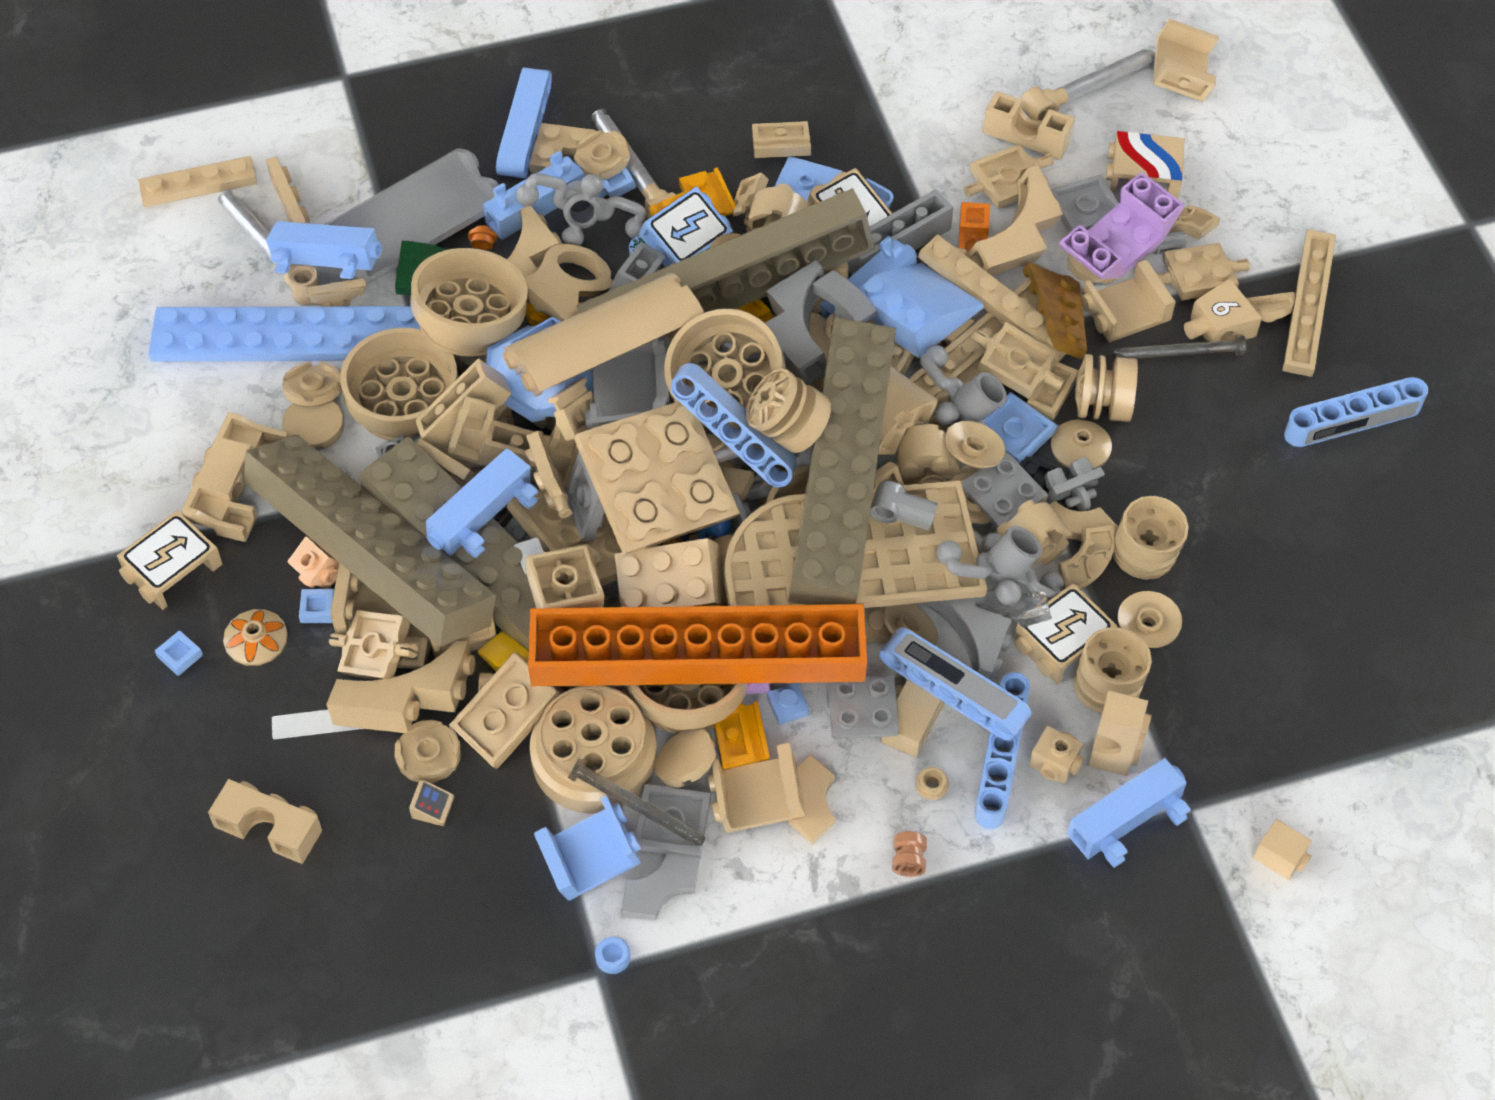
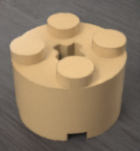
M780 183L776 187L764 188L755 193L747 219L746 232L748 233L755 228L779 220L781 217L805 209L809 206V203L799 194L793 192L790 185Z
M923 424L906 429L896 451V464L904 485L919 484L921 479L928 475H938L949 481L954 475L959 474V461L947 449L945 444L946 432L940 431L938 425Z
M1033 500L1023 503L1018 508V514L1010 521L1001 524L995 531V533L1003 535L1009 527L1019 526L1032 533L1042 547L1041 556L1032 566L1040 562L1046 566L1054 561L1067 548L1069 544L1066 539L1067 536L1072 537V532L1048 503L1040 502L1035 504Z

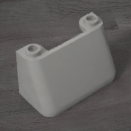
M667 335L593 368L594 403L590 404V410H585L587 429L599 427L673 403L664 373L665 358L669 348Z

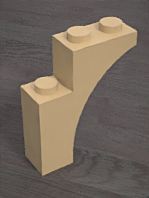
M1038 165L1029 167L1017 181L1019 201L1012 224L999 234L976 242L967 253L968 258L992 276L1024 266L1027 262H1036L1047 250L1044 237L1039 232L1052 228L1063 215L1060 204L1052 194L1048 186V180L1042 174Z
M532 206L520 209L522 220L521 235L516 248L507 259L521 271L524 277L535 273L540 268L545 253L551 247L562 244L557 233H552L548 229L544 216L541 213L537 214Z
M454 641L443 654L432 662L410 673L388 678L387 680L352 681L337 679L327 702L333 725L408 733L412 722L417 720L420 709L455 712L459 700H463L465 697L468 675H472L475 669V657L470 653L468 642Z

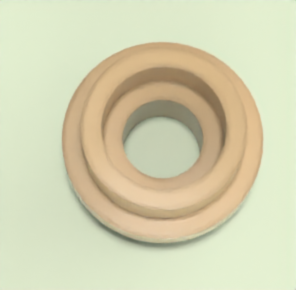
M929 767L917 775L915 786L917 792L923 798L937 800L947 793L949 780L941 769ZM934 782L938 787L930 788L926 784Z

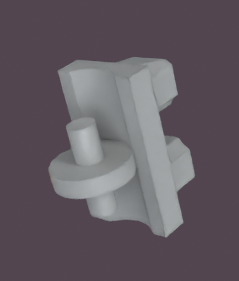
M1083 457L1074 461L1069 466L1074 476L1072 479L1067 480L1061 468L1051 470L1045 475L1044 480L1049 490L1046 500L1048 504L1055 500L1058 502L1068 498L1065 500L1068 508L1076 505L1080 511H1086L1091 507L1090 499L1097 496L1095 489L1092 487L1097 486L1098 479L1104 477L1105 474L1101 467L1094 469L1089 460Z

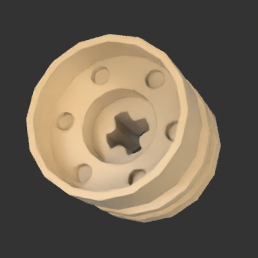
M1084 354L1076 379L1075 400L1077 416L1086 418L1089 405H1093V419H1098L1102 406H1108V415L1111 421L1130 422L1136 396L1137 359L1116 357L1112 370H1106L1105 356L1100 355L1097 369L1093 368V355Z
M783 368L772 371L761 380L750 396L746 407L748 425L760 431L763 435L772 437L774 442L792 453L803 452L812 446L821 436L831 414V403L826 395L812 386L805 385L802 379L795 377L793 373Z
M1158 496L1140 497L1131 502L1124 511L1120 525L1115 533V548L1113 552L1115 562L1124 572L1132 577L1144 580L1157 579L1167 574L1175 564L1180 550L1187 539L1189 526L1186 515L1178 505Z
M1104 628L1094 632L1085 643L1073 678L1074 692L1081 703L1092 711L1102 714L1108 690L1139 698L1152 664L1150 649L1143 639L1135 633L1122 628Z

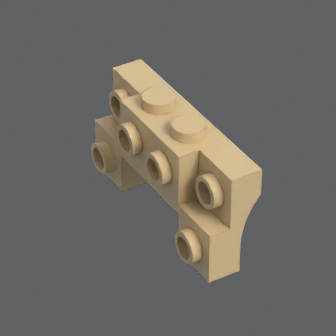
M465 396L449 440L446 455L487 466L508 448L525 463L530 464L525 450L530 448L526 436L534 433V431L493 420L496 405L487 403L482 399ZM555 425L551 435H544V438L550 447V455L557 467L561 481L570 478L579 449L574 439L565 441L562 432Z
M228 412L212 447H209L205 452L204 464L200 472L194 475L192 489L181 510L182 515L190 523L214 528L217 536L246 542L257 518L254 506L238 503L246 486L243 482L246 451L263 444L284 439L289 436L288 432L257 424L243 415Z

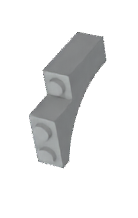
M817 260L766 290L772 310L777 316L765 324L771 329L782 349L786 368L795 377L802 379L805 385H810L823 377L826 367L824 352L809 334L810 316L819 296L813 293V283L825 276L823 267Z
M985 597L921 603L940 615L955 630L968 652L974 671L987 679L990 676L997 678L1003 659L998 658L1000 649L1003 651L1007 650L1013 633L1007 631L1011 619L982 609L981 606Z

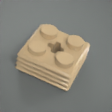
M588 544L526 556L525 571L536 608H603L604 593ZM565 580L567 585L561 584L559 581Z

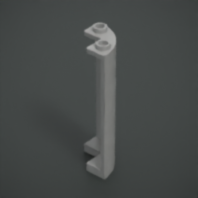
M457 148L323 225L375 229L377 239L382 245L381 256L376 260L372 270L356 269L355 276L350 279L364 278L367 285L398 267L402 240L436 245L484 217L483 204L495 197L493 189L499 186V183L492 178L481 176L477 168L479 167L478 159L472 152Z

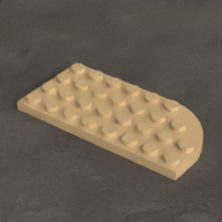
M961 480L901 485L908 494L938 503L929 531L900 521L886 524L875 520L871 515L869 516L859 594L856 604H864V608L986 596L988 590L985 578L978 579L954 575L936 557V550L939 544L944 541H954L960 546L962 551L959 563L977 565L976 559L979 553ZM873 488L872 502L877 488ZM805 494L781 497L763 505L750 514L736 530L728 546L723 568L728 606L804 605L788 602Z

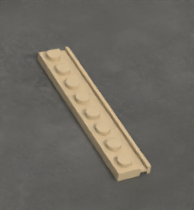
M1029 278L1013 292L1039 312L1037 308L1039 299L1037 295L1031 293L1029 288L1031 279ZM988 312L945 348L948 354L947 363L944 367L940 368L946 378H958L965 385L982 371L976 368L984 356L985 347L970 340L976 328L992 337L1001 330L1004 324ZM923 367L909 378V380L938 400L930 420L933 419L938 405L943 402H950L951 397L947 390L939 388Z

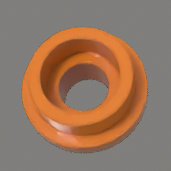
M479 225L469 231L468 238L473 248L489 250L493 248L494 243L497 241V234L490 227Z

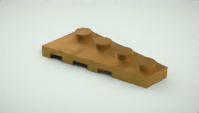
M1027 262L1022 271L1025 277L1031 279V284L1029 285L1031 293L1038 296L1039 303L1037 308L1047 318L1044 325L1054 349L1082 359L1087 352L1080 282L1071 276H1063Z

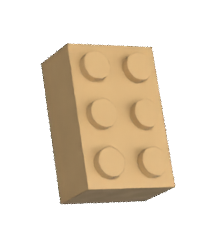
M708 538L646 548L624 556L623 553L615 554L620 607L726 606L719 544Z

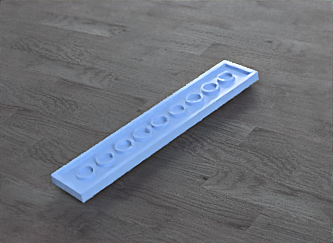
M411 306L156 307L149 357L151 362L344 361L349 352L360 341L372 334L392 328H414L420 330V327L413 316Z

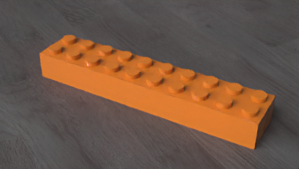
M864 604L530 608L528 661L531 686L865 682L867 650Z

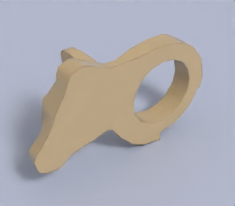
M559 244L551 247L545 253L540 268L535 273L524 277L528 288L527 303L533 305L536 311L554 317L559 321H564L579 314L576 307L579 296L594 297L601 295L610 289L613 283L610 268L596 252L573 244ZM574 263L588 269L596 279L589 281L574 278L565 273L559 264Z

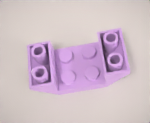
M1141 171L1121 188V201L1089 230L1078 225L1059 242V246L1101 280L1122 278L1163 242L1184 209V204Z

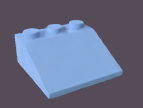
M923 263L875 274L858 287L877 309V315L872 318L875 324L896 328L894 342L917 358H920L929 347L937 345L984 308L982 302Z

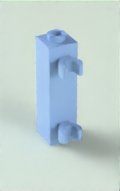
M561 151L551 155V165L538 172L561 178L566 184L581 181L585 176L581 167L575 164L568 156L562 158ZM526 180L506 190L504 183L493 189L495 197L483 204L485 222L501 240L522 229L520 209L526 206L517 201L516 190ZM537 185L539 197L536 203L531 206L537 214L541 213L544 216L558 208L553 202L555 189Z
M276 221L266 239L271 254L270 259L273 263H277L274 270L275 273L286 274L291 264L343 268L340 277L352 279L355 276L356 269L372 270L376 260L380 258L382 253V245L377 239L374 228Z
M887 236L879 243L881 251L848 280L858 288L875 274L917 264V253L910 245H903L897 239L891 241V238ZM823 300L819 304L822 317L826 320L831 314L835 313V305Z
M506 448L426 520L427 540L437 550H444L450 556L463 546L472 557L477 558L485 551V548L481 546L485 540L476 533L514 497H517L520 503L528 509L538 502V499L535 497L538 490L530 484V466Z
M1166 758L1162 759L1072 818L1067 835L1087 859L1102 851L1107 861L1115 868L1125 861L1123 856L1128 853L1127 849L1118 839L1163 809L1166 810L1168 817L1176 826L1188 819L1186 814L1191 809L1181 799L1187 783L1183 773L1178 767L1172 766Z

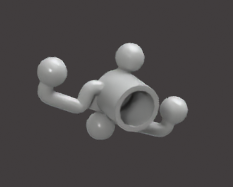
M534 173L516 190L517 201L523 206H531L536 203L539 197L537 185L555 189L553 202L556 207L563 210L565 220L570 225V227L565 228L562 232L561 240L563 244L581 246L584 241V234L581 230L590 228L597 221L610 219L615 208L635 214L625 225V232L632 239L640 236L639 232L646 220V209L636 202L619 196H612L608 199L598 197L597 195L603 190V181L596 174H588L581 181L566 184L561 178ZM582 200L591 203L584 211L576 212L571 210L573 204Z
M938 345L929 347L925 354L921 356V366L939 388L947 390L951 397L950 402H943L936 408L935 416L937 421L946 426H950L956 423V421H973L987 426L984 419L1002 407L1007 400L1006 391L1001 382L988 372H981L965 385L958 378H946L940 368L944 367L947 363V351Z
M1019 526L1009 527L1003 535L998 533L986 535L981 542L984 553L978 555L976 559L977 565L959 563L962 551L960 546L954 541H944L939 544L936 550L937 559L947 567L950 573L984 579L989 576L992 580L999 583L996 588V597L1004 605H1013L1018 602L1021 597V588L1018 583L1026 585L1032 594L1046 601H1050L1057 596L1064 588L1063 577L1055 571L1043 574L1040 583L1037 581L1031 566L1041 556L1042 547L1032 533Z

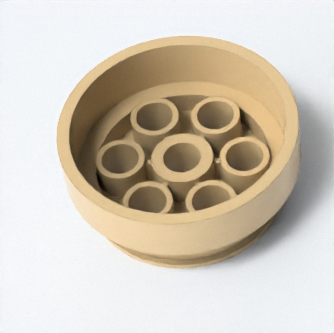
M450 249L430 256L415 270L411 282V310L416 321L419 323L422 334L435 347L460 356H481L487 354L489 346L508 337L519 328L526 313L528 288L521 271L502 256L481 249Z
M716 309L702 313L688 321L672 339L666 353L664 365L666 384L675 402H678V400L673 396L670 387L678 369L687 363L697 365L701 361H707L708 366L704 371L736 401H739L745 409L753 393L750 392L753 384L761 382L766 375L774 370L786 369L782 349L771 329L754 315L736 309ZM727 342L733 343L732 348L728 352H719L722 344ZM751 354H761V357L757 362H747V358ZM736 372V377L732 381H722L726 373ZM681 379L685 385L694 386L691 380ZM705 400L708 406L712 408L718 407L715 402ZM728 422L734 429L741 428L736 422Z
M392 328L366 337L349 352L344 360L340 374L341 388L350 414L370 433L388 441L400 435H403L405 438L408 436L412 438L420 434L415 420L458 379L457 366L453 354L435 347L424 337L421 330L414 328Z
M748 684L625 685L629 698L634 701L641 713L650 719L654 726L673 734L689 729L701 728L706 732L714 729L713 724L725 719L737 709L748 689ZM653 686L663 688L660 692H650L648 689Z
M580 686L570 689L559 695L548 705L542 717L533 728L530 739V756L534 776L540 788L551 800L572 811L598 813L605 809L600 799L605 795L614 805L620 803L623 807L643 792L644 785L649 784L654 775L657 744L652 722L641 713L632 699L614 688L607 686ZM586 708H598L594 711L585 710ZM624 719L627 721L624 724L614 723L616 720ZM560 723L570 724L564 728L557 727ZM589 736L599 737L597 740L594 741L586 740V738ZM619 749L629 750L625 754L615 753V751ZM562 752L570 753V755L565 758L557 756ZM592 765L601 767L596 771L587 770Z

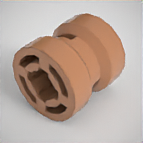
M912 831L900 832L894 835L893 849L896 851V855L892 859V871L905 877L923 875L926 871V859L923 857V853L927 850L926 836Z

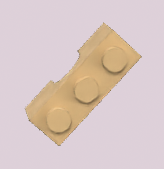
M996 91L985 112L983 133L1016 145L1020 144L1022 147L1045 155L1049 153L1052 157L1061 160L1071 142L1075 118L1048 109L1042 121L1032 120L1023 113L1021 99Z
M1108 690L1088 766L1124 776L1128 775L1130 765L1137 766L1152 716L1145 713L1148 700Z
M228 779L208 811L215 828L243 840L254 825L261 822L274 824L267 837L272 851L301 864L304 863L322 832L318 816L312 809L306 806L298 808L290 805L277 794L271 793L266 795L261 793L255 786L245 781L237 783Z

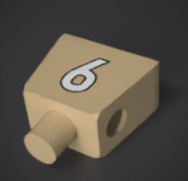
M1228 279L1194 302L1191 321L1184 324V331L1189 339L1203 335L1207 342L1216 348L1257 336L1262 317L1233 281Z

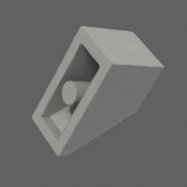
M640 242L618 270L609 291L658 271L666 256L647 244Z

